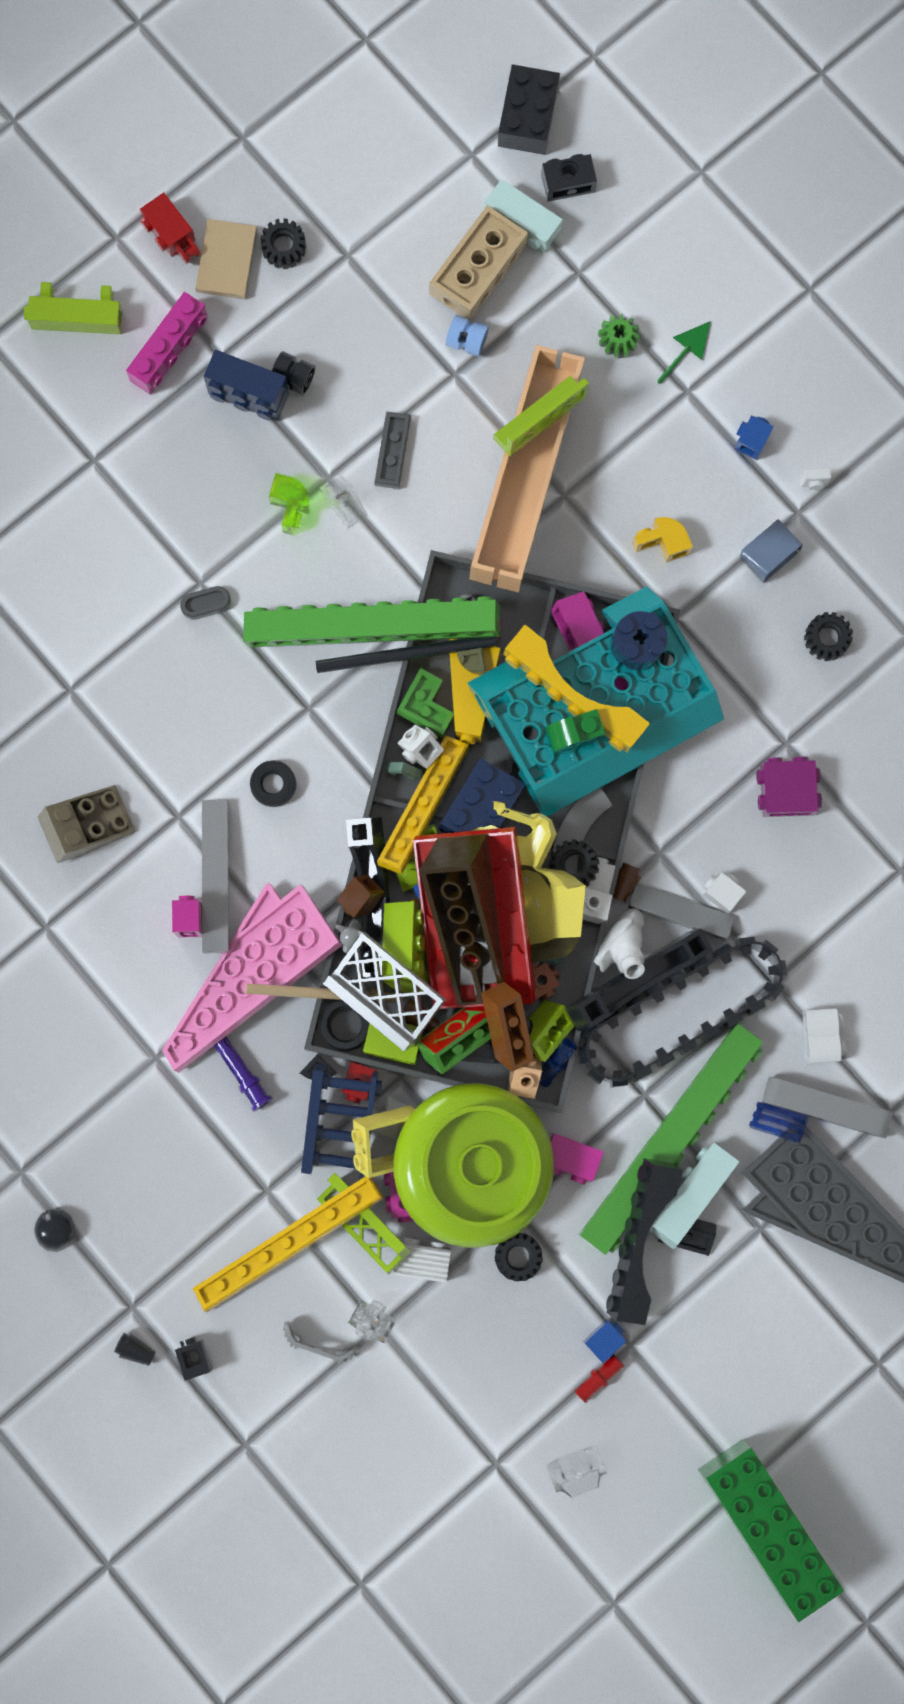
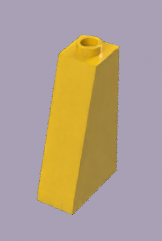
M498 647L482 649L486 672L499 666L501 649ZM451 653L450 666L456 738H460V741L468 744L482 743L487 718L467 685V682L480 675L467 671L460 664L457 653Z

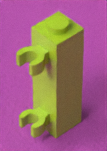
M41 282V297L29 296L28 305L24 306V319L28 321L32 330L121 335L123 310L119 301H113L114 292L111 291L112 286L101 285V300L54 297L52 283Z

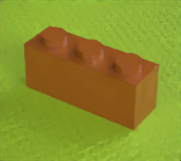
M505 982L482 992L481 995L495 1059L511 1072L533 1062L534 1057L521 994Z

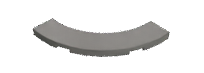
M602 788L586 795L574 804L557 832L552 848L553 852H556L557 849L555 847L557 845L562 846L566 840L568 842H572L571 839H576L579 842L580 840L583 841L594 821L612 806ZM572 855L566 860L565 869L568 873L577 874L579 855Z

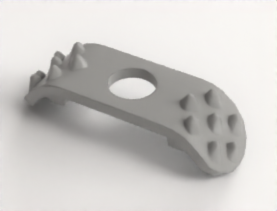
M289 1321L284 1322V1337H287L290 1347L294 1345V1349L299 1347L333 1359L334 1363L338 1361L339 1364L342 1361L351 1360L353 1355H357L358 1345L350 1350L338 1349L335 1354L301 1342V1336L292 1331Z

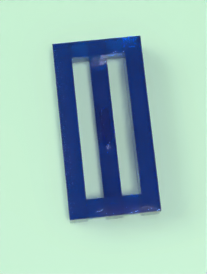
M757 1102V1109L754 1111L753 1120L749 1124L751 1129L801 1143L809 1120L808 1116ZM762 1112H767V1113H770V1114H773V1115H777V1116H780V1117H783V1118H787V1119H790V1120H793V1121H797V1122H800L801 1124L799 1125V1124H796V1123H793V1122H789V1121H786V1120H783V1119H779V1118H776V1117H773V1116H769V1115L763 1114ZM759 1120L767 1121L796 1130L798 1133H790L758 1122Z

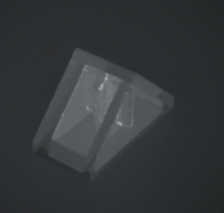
M340 474L319 487L320 492L347 529L368 516L353 486Z

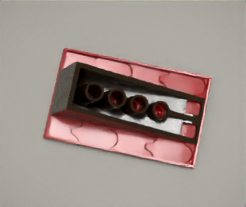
M516 827L415 836L413 845L430 984L435 991L446 999L439 1009L484 1006L481 993L502 982H505L521 994L522 1004L534 1003L536 999Z

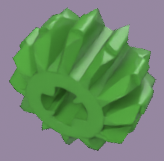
M623 313L619 316V319H616L612 314L609 322L605 320L602 322V329L598 330V336L601 338L599 346H606V354L613 351L614 357L617 358L619 352H621L626 357L629 354V350H636V343L640 341V335L637 334L639 326L632 325V317L626 321L624 320Z

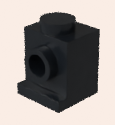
M194 1336L180 1341L181 1347L175 1349L184 1381L213 1370L203 1339L196 1341ZM191 1352L198 1353L199 1359L197 1361L190 1360L189 1355Z

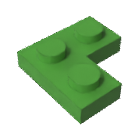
M420 668L396 714L424 729L426 727L429 728L435 735L441 738L454 713L432 701L443 680Z

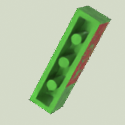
M484 1006L464 1007L417 1041L425 1061L443 1074L490 1040L491 1036Z

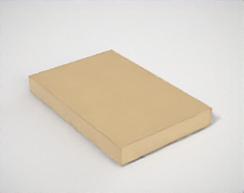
M212 219L207 220L195 288L196 292L239 299L246 298L257 226Z

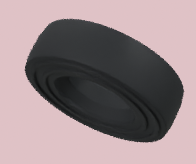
M275 760L266 761L258 765L252 772L250 789L254 798L262 805L278 807L284 805L293 797L296 790V778L291 768L285 763ZM270 774L279 775L283 780V787L277 793H269L263 787L264 779Z

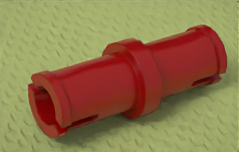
M613 1354L597 1370L593 1369L590 1372L592 1375L574 1390L584 1403H587L602 1387L606 1388L609 1385L607 1382L625 1367L624 1364Z

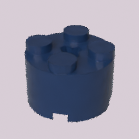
M636 611L627 614L619 621L611 638V651L614 658L631 670H643L651 667L659 659L666 647V628L654 613ZM635 637H639L640 640H643V644L640 645L639 641H634Z

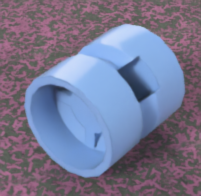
M455 314L447 334L445 346L457 350L463 347L465 353L479 357L486 342L489 326L476 321L471 324L468 318ZM464 332L468 333L467 338L463 337Z

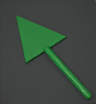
M710 321L673 337L685 348L657 380L658 384L665 380L688 351L702 360Z

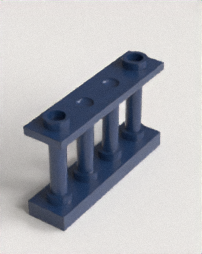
M315 1064L312 1074L301 1173L312 1174L314 1166H319V1164L356 1169L353 1157L322 1154L319 1150H316L317 1141H322V1138L353 1142L352 1131L323 1128L324 1125H319L320 1115H325V1113L361 1118L373 1115L375 1096H380L382 1089V1080H377L378 1072L373 1071L371 1082L330 1077V1074L325 1073L326 1065ZM328 1087L370 1092L368 1107L326 1102V1099H322L323 1089L328 1090ZM361 1172L359 1175V1180L365 1177V1175H363Z

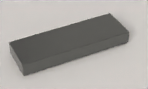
M386 411L374 482L375 486L393 489L400 488L411 415Z

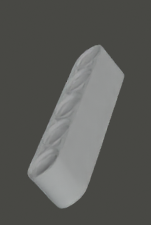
M768 1077L762 1103L885 1139L893 1114L884 1109L773 1077Z

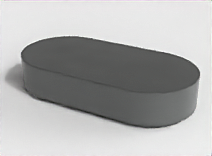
M214 586L185 595L181 600L180 608L186 618L196 620L226 611L231 604V597L224 587Z

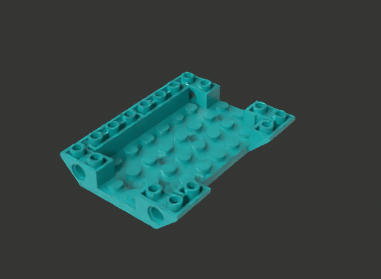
M647 586L602 610L612 628L611 630L552 661L563 680L584 697L604 705L630 707L650 723L627 753L624 750H616L609 743L610 739L604 735L581 743L579 747L554 755L545 728L559 720L574 716L567 710L568 706L561 700L559 702L553 700L546 693L548 690L541 684L537 686L529 681L526 677L527 673L519 667L515 669L505 662L467 682L491 727H496L520 769L518 774L523 783L526 784L525 786L540 813L546 817L724 720L719 699L712 683L664 601ZM636 611L656 614L667 631V644L663 653H668L673 657V664L665 666L658 659L647 669L631 670L618 662L611 651V638L619 621L627 614ZM635 637L634 641H639L640 645H642L644 642L643 640H640L639 637ZM617 678L626 679L628 688L623 691L618 690L614 685V680ZM526 727H533L536 729L538 736L534 740H528L524 737L523 730Z

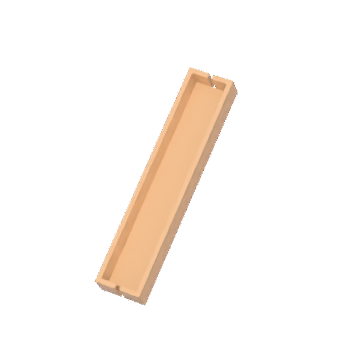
M536 345L515 417L567 377L571 376L576 382H579L585 357L563 352L560 368L558 369L555 368L558 350ZM571 410L511 457L504 452L471 564L469 580L492 585V582L495 581L497 582V587L519 593Z

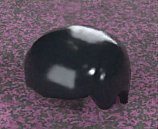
M52 1208L46 1210L38 1217L34 1227L35 1238L38 1244L46 1251L58 1252L67 1248L75 1233L72 1217L61 1209Z

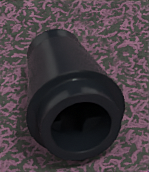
M123 1332L114 1353L119 1355L118 1358L149 1366L156 1351L152 1350V1348L132 1333L128 1335Z

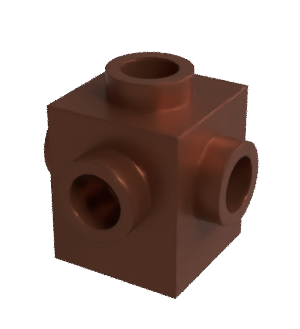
M538 962L533 963L536 999L541 997L544 1001L557 993L554 988L560 985L557 981L560 976L553 965L548 966L546 962L541 965ZM538 976L543 978V985L538 984Z

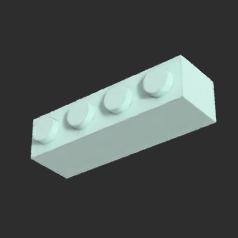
M713 1143L709 1149L706 1146L702 1148L695 1158L699 1161L694 1169L690 1166L681 1176L683 1184L678 1189L677 1196L659 1213L650 1228L651 1233L673 1250L739 1163L737 1159L716 1143Z

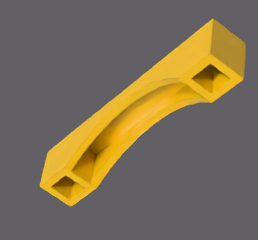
M524 625L505 648L503 655L506 657V662L513 668L518 669L519 667L526 672L527 679L537 686L541 684L548 690L546 693L557 702L561 700L568 706L567 710L573 716L597 709L605 736L610 739L609 743L616 750H624L627 753L650 723L630 707H614L600 704L575 691L563 680L554 667L548 653L546 641L528 626Z

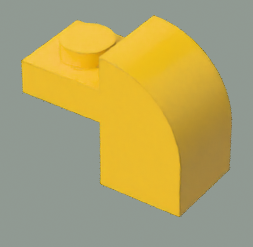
M668 517L655 518L652 525L653 530L645 528L638 531L632 543L635 552L660 545L666 563L689 555L693 548L683 525L675 519Z

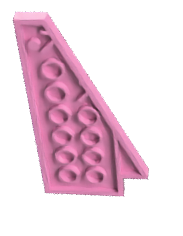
M268 882L264 886L229 942V953L221 955L162 1050L174 1071L181 1072L277 997L245 994L246 983L291 986L342 946V943L304 886L300 884L282 899L272 884Z

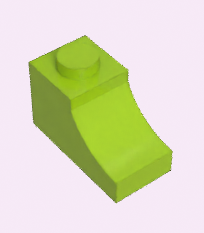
M544 1000L529 1017V1021L533 1025L529 1036L532 1052L538 1060L546 1062L574 1027L572 1020L565 1010L566 1007Z

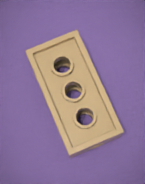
M487 205L429 282V295L460 316L471 321L527 246L528 232Z

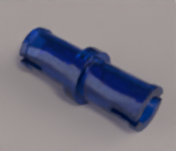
M564 1038L555 1052L546 1060L547 1063L542 1068L539 1084L549 1087L557 1074L564 1071L567 1066L566 1062L577 1049V1045L573 1040Z

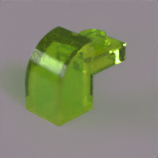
M275 473L269 493L270 504L286 508L281 524L283 533L293 535L294 529L300 527L302 513H310L308 493L299 480Z

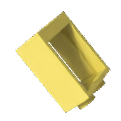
M409 1105L353 1120L354 1130H352L351 1135L356 1153L353 1161L355 1168L368 1178L394 1172V1154L371 1160L369 1131L401 1122L403 1128L415 1108Z

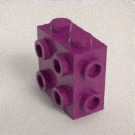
M774 757L768 758L767 762L762 763L760 769L756 771L757 785H761V795H758V810H762L763 817L814 816L818 812V808L822 807L821 793H817V783H820L821 775L820 768H816V761H808V757H794L792 761H782V758Z

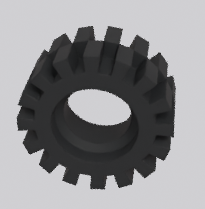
M284 218L283 223H280L279 219H276V224L273 225L270 222L268 223V229L264 227L262 230L263 235H261L260 240L263 256L265 259L267 258L270 265L274 263L276 268L283 265V269H287V264L294 267L296 266L295 261L300 263L302 261L301 256H305L306 253L304 232H302L300 225L296 227V222L293 220L291 223H288V219ZM281 236L289 237L293 241L292 247L287 251H278L274 247V242L277 238Z
M824 612L822 615L819 614L812 619L806 628V634L804 635V640H806L805 646L806 649L810 648L809 653L811 655H817L816 659L824 658V661L836 660L850 647L853 637H851L853 629H849L850 623L843 620L844 616L838 617L835 612H832V614ZM823 628L834 629L838 635L837 643L830 646L823 644L819 638L820 630Z
M571 839L572 842L566 840L562 846L557 845L555 847L557 849L556 852L552 851V860H549L551 868L567 872L565 869L566 860L572 855H579L584 860V867L581 872L570 875L574 876L586 887L589 886V882L596 879L595 874L599 873L598 864L600 863L596 852L581 840L579 842L576 839Z
M518 1233L514 1237L499 1243L495 1250L494 1258L499 1272L505 1278L516 1282L527 1281L533 1278L540 1270L543 1262L542 1249L539 1243L525 1233ZM517 1246L525 1248L529 1254L527 1264L520 1268L512 1266L508 1260L510 1250Z

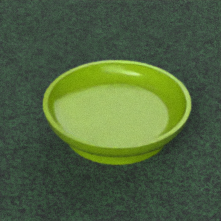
M465 1083L454 1085L433 1094L423 1101L405 1122L399 1134L394 1152L395 1185L400 1200L410 1217L434 1238L454 1246L467 1248L496 1245L523 1231L543 1208L549 1196L554 1176L552 1144L545 1126L538 1115L518 1096L489 1084Z

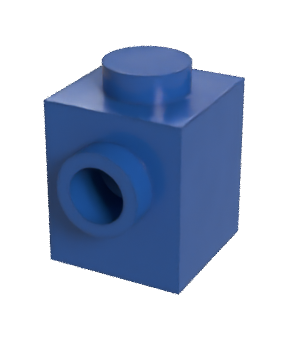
M751 415L747 423L744 421L741 423L736 433L740 438L737 441L735 450L757 460L774 426L770 425L769 421L763 417Z
M605 1320L583 1342L604 1363L626 1342L622 1337L626 1332L616 1321L611 1324L608 1320Z

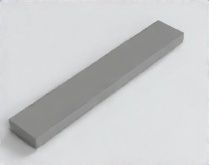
M228 799L202 800L203 954L229 953Z

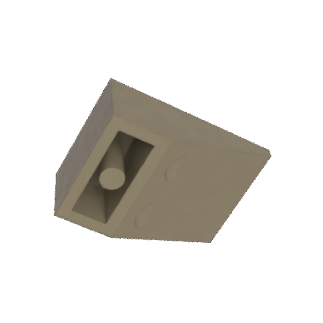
M116 785L46 806L38 815V820L57 864L82 856L135 832Z

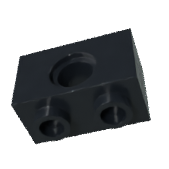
M575 154L568 159L560 160L555 158L542 163L541 176L547 202L596 192L597 178L591 154ZM566 173H570L574 177L566 178L563 175Z

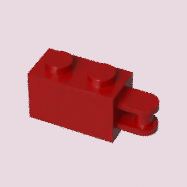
M164 192L140 208L142 216L140 222L148 233L152 231L156 236L154 240L162 252L166 250L171 257L178 253L185 264L190 263L189 259L195 255L197 257L201 255V252L194 243L196 240L193 229Z

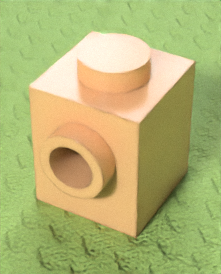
M533 1056V1062L513 1072L510 1071L508 1079V1091L516 1096L535 1099L542 1073L541 1061Z

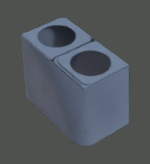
M777 519L742 549L740 559L764 583L798 554L796 549L800 552L803 544Z

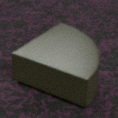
M482 648L457 652L460 664L467 671L476 675L486 673Z

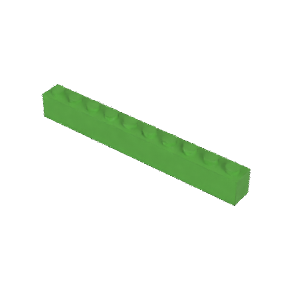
M487 596L478 597L477 601H467L466 598H453L452 602L429 599L427 603L404 600L401 604L393 605L391 602L381 601L372 606H367L365 603H352L351 607H342L340 604H328L326 608L303 605L302 609L280 606L277 607V610L256 607L252 611L244 612L243 642L251 648L500 637V605L492 597Z
M739 1023L731 1028L578 1235L605 1255L608 1251L613 1253L622 1241L619 1239V1236L625 1230V1222L630 1217L632 1208L631 1197L637 1188V1173L643 1163V1159L647 1158L673 1163L676 1166L680 1164L685 1156L682 1154V1151L687 1145L693 1146L700 1136L697 1132L703 1123L707 1126L716 1115L713 1109L718 1103L724 1104L732 1093L728 1090L734 1081L738 1084L747 1073L744 1069L749 1061L754 1063L763 1050L759 1047L763 1042Z

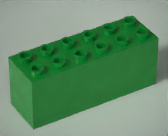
M740 1440L698 1469L786 1608L798 1623L844 1592L761 1461L745 1441Z

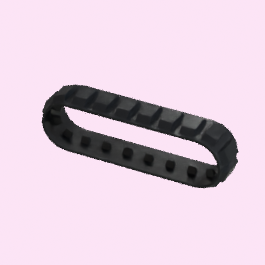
M754 936L738 938L735 941V947L732 948L727 943L712 952L714 959L709 961L705 956L691 964V972L688 974L682 969L668 977L669 985L664 987L659 982L645 991L647 997L643 1000L637 995L623 1005L624 1010L618 1013V1011H615L611 1016L601 1021L602 1023L599 1026L595 1025L590 1029H586L581 1036L585 1043L584 1047L578 1048L580 1064H586V1067L589 1069L586 1075L598 1085L605 1081L610 1083V1088L627 1086L628 1078L633 1076L638 1081L651 1074V1065L656 1063L661 1068L675 1060L673 1055L675 1051L678 1050L683 1055L698 1046L696 1039L701 1038L706 1042L720 1034V1025L723 1024L728 1029L743 1020L741 1013L746 1012L748 1016H751L765 1008L764 1000L767 999L771 1002L776 1000L785 988L781 981L784 977L788 976L785 960H780L777 954L779 949L767 940L756 942ZM741 949L743 955L751 954V949L760 952L758 957L763 961L766 959L770 961L771 966L768 967L769 975H773V984L767 982L764 985L763 989L767 994L760 1000H757L753 995L745 999L747 1007L737 1013H734L731 1008L723 1011L725 1020L715 1026H712L708 1021L700 1025L702 1029L701 1034L692 1039L683 1034L678 1037L680 1046L668 1053L663 1047L657 1049L655 1052L658 1059L645 1066L638 1060L632 1064L635 1072L624 1077L621 1070H614L613 1077H608L604 1075L605 1067L599 1064L595 1068L592 1064L591 1059L596 1058V1051L589 1049L590 1040L597 1043L602 1037L597 1030L606 1024L612 1030L618 1027V1017L629 1011L634 1016L642 1013L640 1005L651 998L657 1004L665 1000L662 992L674 985L679 990L686 988V978L697 972L702 978L710 974L707 966L719 959L724 964L731 962L730 953Z

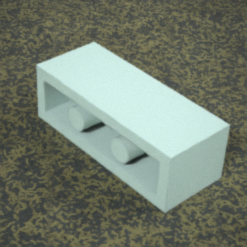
M502 179L484 202V209L488 205L527 231V244L535 250L539 249L545 253L562 229V218Z

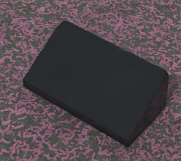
M697 1219L676 1247L709 1256L716 1237L717 1225Z

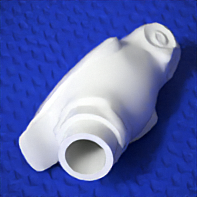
M631 908L624 911L604 938L598 955L594 960L602 972L610 964L616 963L618 970L629 979H636L644 973L645 967L643 964L645 958L641 951L643 944L641 928L645 923L643 921V914L639 909Z

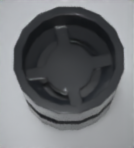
M282 351L277 357L272 371L286 376L287 385H289L291 391L304 395L313 380L316 365L305 360L298 362L296 356Z

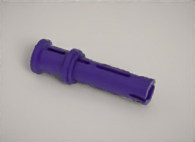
M227 1036L214 1045L240 1084L239 1091L244 1093L253 1105L251 1108L253 1112L261 1109L273 1100L272 1096L267 1095L261 1086L260 1078L256 1075L253 1076Z

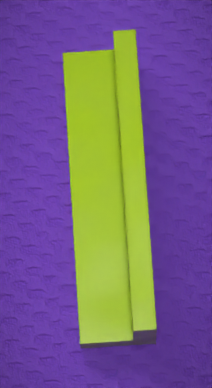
M571 376L567 377L497 431L493 439L511 457L582 402L587 396L589 382L585 378L576 382Z
M336 1173L328 1179L331 1185L317 1198L321 1204L325 1203L336 1190L340 1193L349 1187ZM370 1208L360 1213V1225H349L347 1222L342 1225L388 1275L411 1253L409 1248ZM364 1219L369 1225H364ZM353 1229H359V1235ZM364 1229H374L378 1233L377 1244H367L364 1241ZM371 1248H377V1254ZM382 1248H392L398 1254L388 1265L381 1259Z

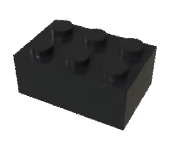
M511 65L498 131V147L546 155L559 88L560 73Z

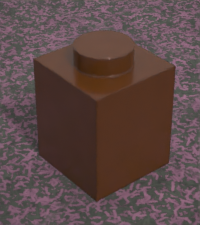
M369 875L354 876L337 901L343 906V910L353 918L368 916L385 892Z

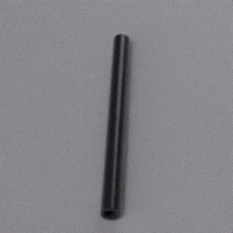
M495 637L463 638L323 659L315 662L317 673L451 654L477 648L497 647Z

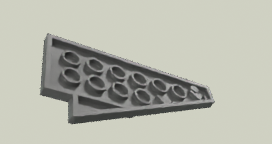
M797 1119L742 1172L744 1177L760 1192L742 1209L745 1213L904 1283L903 1227L800 1119Z

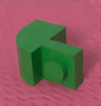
M597 709L574 717L564 718L545 728L554 755L579 747L581 743L605 735Z

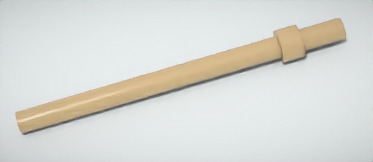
M246 983L245 994L342 1000L329 988ZM371 988L366 993L370 996H378V989ZM384 992V995L396 994V993H394V992ZM397 997L386 998L385 1003H397Z

